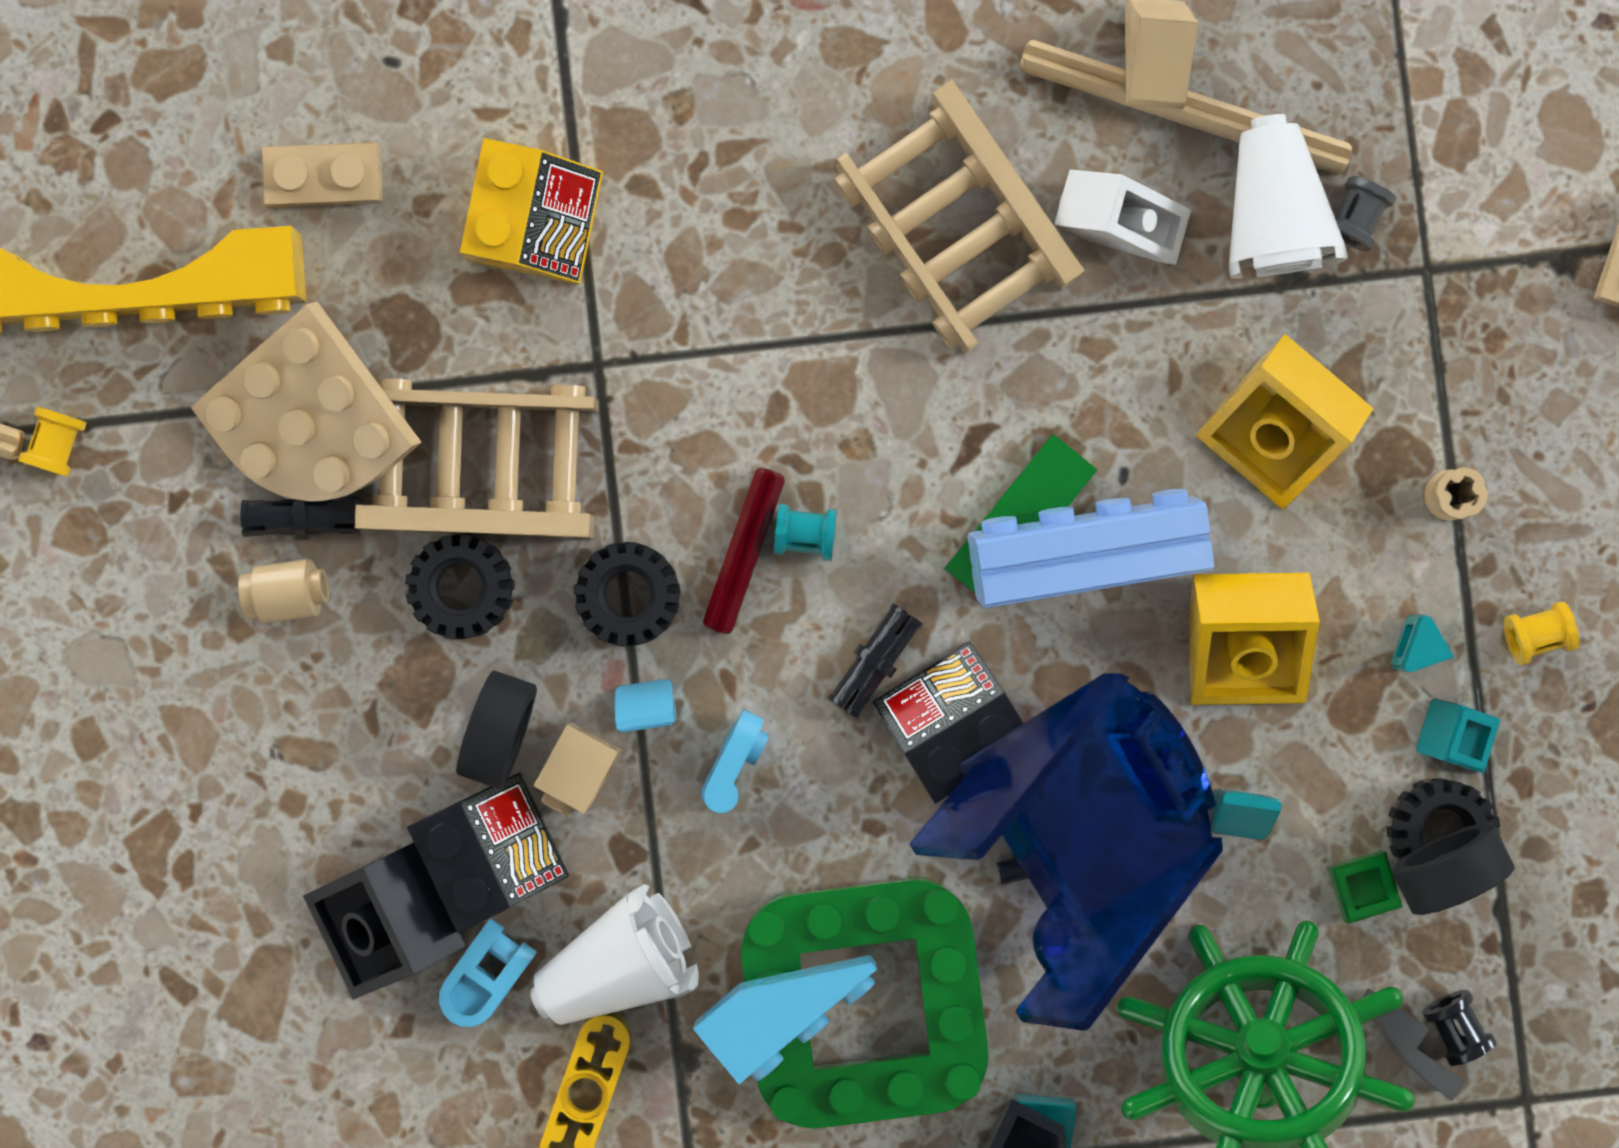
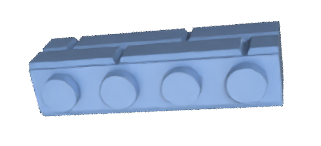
M1169 489L1153 493V503L1131 506L1130 498H1114L1096 502V512L1074 515L1073 507H1058L1040 511L1039 521L1017 525L1015 516L983 520L981 522V531L969 532L967 535L977 601L983 607L989 608L1214 571L1212 542L1209 537L1208 509L1205 501L1194 496L1188 497L1187 489Z

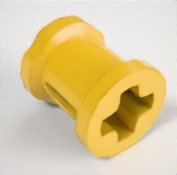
M36 406L34 415L38 418L28 450L27 452L20 453L18 461L69 477L71 468L67 465L77 433L78 431L85 430L87 422Z
M1564 601L1551 604L1550 610L1522 618L1516 614H1511L1504 618L1503 625L1506 641L1513 659L1520 666L1531 663L1533 656L1561 648L1564 651H1573L1579 648V633L1575 619L1569 606Z

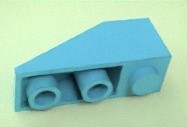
M871 955L741 982L697 1018L693 1030L738 1084L742 1083L750 1075L756 1081H759L783 1061L784 1058L779 1053L782 1048L796 1037L802 1043L811 1039L829 1022L824 1013L841 999L847 1005L854 1003L875 984L870 975L877 970L876 961Z

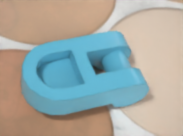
M744 708L735 720L701 788L702 800L713 812L727 813L735 807L739 796L734 782L744 762L755 765L769 737V734L761 731L764 719Z
M490 918L445 979L439 991V1004L443 1014L450 1022L460 1027H474L484 1023L497 1009L534 958L537 951L525 942L520 946L502 934L505 928ZM487 952L506 964L497 978L479 966Z

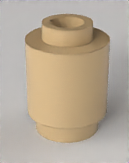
M311 559L254 566L251 573L240 575L238 582L239 601L246 619L258 618L261 623L313 617L320 614L321 604L328 603L329 583L324 569H316Z

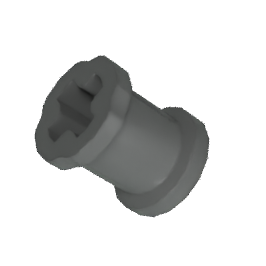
M1353 176L1349 177L1345 184L1348 192L1335 220L1346 246L1369 252L1374 244L1371 235L1384 209L1392 207L1396 197L1388 189L1373 181Z

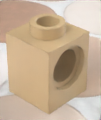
M573 722L567 724L533 785L545 792L540 801L569 817L572 816L575 809L585 814L592 806L622 749Z

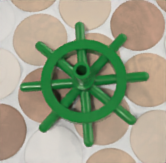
M1302 921L1297 925L1285 958L1270 955H1251L1225 960L1210 930L1204 925H1195L1189 930L1188 939L1204 971L1193 978L1182 989L1170 1009L1132 996H1124L1117 1002V1013L1123 1019L1162 1031L1161 1062L1165 1081L1126 1098L1121 1106L1122 1114L1125 1118L1135 1121L1175 1104L1181 1115L1195 1130L1217 1143L1216 1148H1328L1324 1139L1338 1129L1348 1118L1358 1098L1399 1112H1407L1415 1104V1097L1410 1090L1365 1075L1366 1042L1361 1024L1398 1009L1403 1003V995L1398 988L1390 986L1350 1003L1346 995L1330 979L1308 966L1319 935L1318 927L1311 921ZM1253 990L1273 991L1263 1018H1257L1243 992ZM1296 998L1309 1005L1320 1015L1290 1029H1285ZM1221 1000L1238 1032L1200 1020L1199 1018L1212 1005ZM1335 1036L1339 1047L1341 1066L1299 1053L1298 1051ZM1191 1041L1229 1055L1190 1071L1185 1052L1187 1042ZM1289 1075L1328 1087L1330 1090L1317 1104L1307 1110ZM1237 1077L1240 1080L1229 1111L1218 1106L1203 1093ZM1277 1103L1284 1116L1283 1119L1277 1120L1252 1119L1256 1108L1266 1109Z

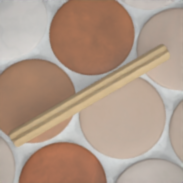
M1036 40L1028 41L1020 61V69L1024 73L1240 143V134L1251 129L1250 120L1265 116L1189 90L1183 109L1126 105L1125 69ZM1300 127L1315 168L1336 175L1344 172L1351 157L1352 146L1348 142Z

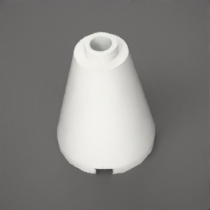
M1285 114L1267 115L1250 120L1251 129L1240 134L1229 256L1230 277L1235 279L1243 278L1242 267L1252 266L1256 269L1257 277L1322 268V256L1335 253L1336 264L1346 261L1348 257L1345 243L1299 124L1287 123Z
M645 884L631 890L535 973L534 987L531 988L530 995L534 1007L544 1019L551 1018L555 1023L563 1025L684 996L698 986L699 972L697 963L687 968L682 953L691 948L688 936L677 915L659 893L648 897L646 894L650 886Z

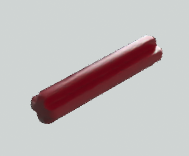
M758 468L754 473L703 619V625L707 629L721 634H730L733 631L785 483L784 476L778 472L766 468Z

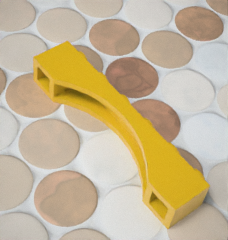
M292 226L232 230L210 251L183 268L154 279L121 285L83 284L53 277L39 271L16 254L0 247V334L2 333V324L24 323L25 331L39 332L60 329V320L81 319L83 327H109L118 325L117 316L138 314L141 323H165L175 321V312L197 310V315L200 319H221L232 317L234 307L255 306L256 314L276 315L290 313V303L307 302L302 234Z

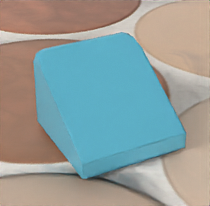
M668 679L622 685L615 690L616 729L620 730V733L669 726L678 720L673 686Z

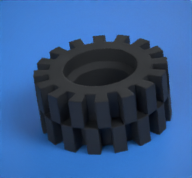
M461 534L440 537V540L436 542H429L423 547L424 551L419 556L415 555L410 563L413 565L411 573L406 574L405 584H408L409 594L405 595L407 603L411 604L415 611L413 613L414 617L418 622L425 624L427 630L434 634L445 636V638L469 639L490 632L491 628L498 626L503 621L504 614L507 609L511 608L513 602L511 596L512 590H515V581L511 578L510 570L512 569L509 562L502 557V552L495 546L473 536ZM457 564H465L477 571L482 580V594L479 600L472 607L465 610H456L444 603L439 594L438 586L442 574L448 568Z
M624 542L606 545L605 548L595 551L589 556L590 559L584 566H581L578 572L579 577L577 584H574L573 594L576 595L575 608L577 614L581 616L584 622L583 625L588 631H591L598 639L606 643L627 647L650 642L668 629L672 624L675 614L678 612L680 605L679 595L681 592L676 572L663 555L646 545L636 542ZM625 571L641 575L648 583L650 589V600L647 607L640 614L633 617H622L615 614L609 608L605 599V590L608 582L616 574Z
M1436 778L1430 782L1420 781L1413 784L1414 789L1412 791L1402 792L1398 797L1401 801L1397 808L1391 807L1388 815L1393 818L1392 826H1386L1387 837L1392 838L1393 845L1389 846L1393 856L1401 860L1409 853L1425 845L1422 828L1428 816L1435 811L1442 809L1452 810L1461 818L1464 828L1490 823L1494 824L1496 828L1501 827L1499 817L1493 816L1491 813V809L1494 806L1489 799L1482 798L1479 795L1480 791L1461 782Z

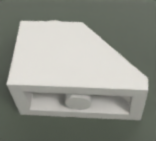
M1069 169L1054 225L1091 243L1158 262L1176 265L1191 209L1122 174Z

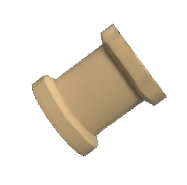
M1459 467L1455 470H1442L1432 475L1426 482L1423 490V501L1428 512L1435 518L1444 521L1459 520L1479 514L1486 505L1488 491L1485 487L1483 476L1476 470L1467 467ZM1460 483L1458 493L1465 498L1464 503L1450 506L1452 495L1445 488L1447 485Z

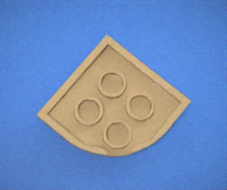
M318 302L304 305L191 406V409L225 455L245 476L270 492L294 500L326 501L356 492L382 477L422 443Z

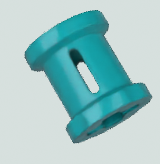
M779 504L774 554L783 555L785 551L821 554L824 561H832L837 510L828 509L825 514L792 511L788 505Z

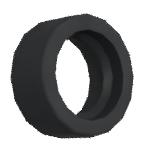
M495 670L490 673L478 696L461 744L456 773L459 776L497 789L503 787L512 770L528 727L537 692L535 684Z
M1490 823L1466 827L1425 844L1398 861L1392 868V873L1412 914L1426 915L1460 905L1487 892L1507 879L1514 871L1515 866L1496 827Z

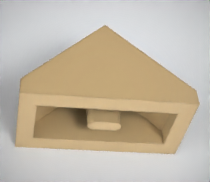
M1125 1L1126 105L1184 108L1198 28L1197 19L1184 1Z

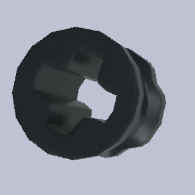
M1467 989L1441 997L1428 1005L1422 1012L1427 1022L1434 1023L1448 1049L1445 1058L1450 1066L1463 1065L1474 1061L1494 1048L1497 1043L1491 1033L1484 1032L1470 1005L1474 998ZM1453 1020L1458 1021L1465 1036L1460 1034Z

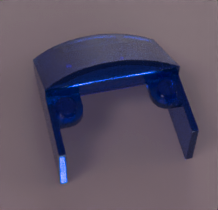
M1121 673L1101 674L961 762L959 766L965 774L964 779L909 843L915 855L979 860L986 855L1001 835L1007 842L1047 907L1035 925L1033 932V949L1045 973L1016 1009V1014L1021 1022L1081 1031L1088 1030L1223 852L1222 837H1212L1208 810L1216 806L1214 794L1193 743L1173 713L1152 692H1141L1137 687L1127 682L1130 677Z

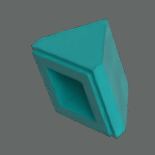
M1410 614L1405 621L1390 665H1392L1391 669L1397 671L1414 672L1454 658V655L1432 617L1424 614Z

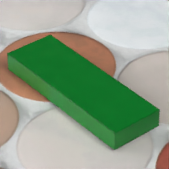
M1051 434L983 520L1015 516L1017 525L1039 521V512L1042 510L1068 507L1098 469L1056 435ZM981 522L973 532L982 530ZM967 538L943 569L975 594L973 568Z

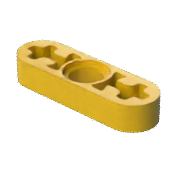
M613 1012L588 1018L583 1024L539 1148H554L550 1146L551 1141L561 1142L570 1121L559 1120L560 1112H563L573 1121L593 1123L592 1131H589L583 1125L580 1126L574 1147H595L632 1040L631 1029L626 1020L620 1015ZM604 1024L615 1028L613 1038L621 1041L619 1048L615 1046L609 1047L601 1065L602 1068L613 1069L610 1077L596 1067L578 1066L577 1064L579 1057H582L588 1063L591 1062L597 1041L589 1038V1032H600ZM588 1078L600 1086L602 1100L597 1107L590 1110H582L571 1102L569 1088L578 1079Z

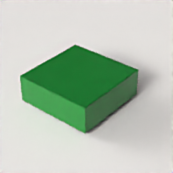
M1380 850L1327 867L1345 923L1350 924L1403 907L1385 851Z

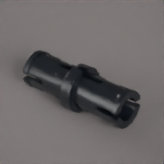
M360 497L326 501L294 499L280 501L242 500L240 509L241 527H244L242 528V536L295 535L296 540H308L309 535L361 534V529L355 528L356 505H361Z
M894 603L890 606L891 609L865 646L859 644L853 652L858 657L832 694L830 693L827 697L842 708L856 689L843 709L857 719L885 676L891 678L897 670L893 666L917 630L923 625L918 619L908 614L895 633V630L908 612Z

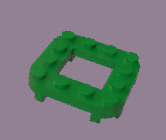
M906 876L907 879L797 893L792 891L784 892L772 897L771 900L763 904L754 913L745 929L741 946L744 982L802 970L800 953L915 939L929 1052L814 1066L811 1039L802 1043L796 1037L779 1051L784 1058L783 1061L768 1075L757 1081L762 1098L777 1119L803 1128H827L947 1112L959 1107L977 1095L987 1071L989 1053L974 932L964 905L950 889L927 877Z

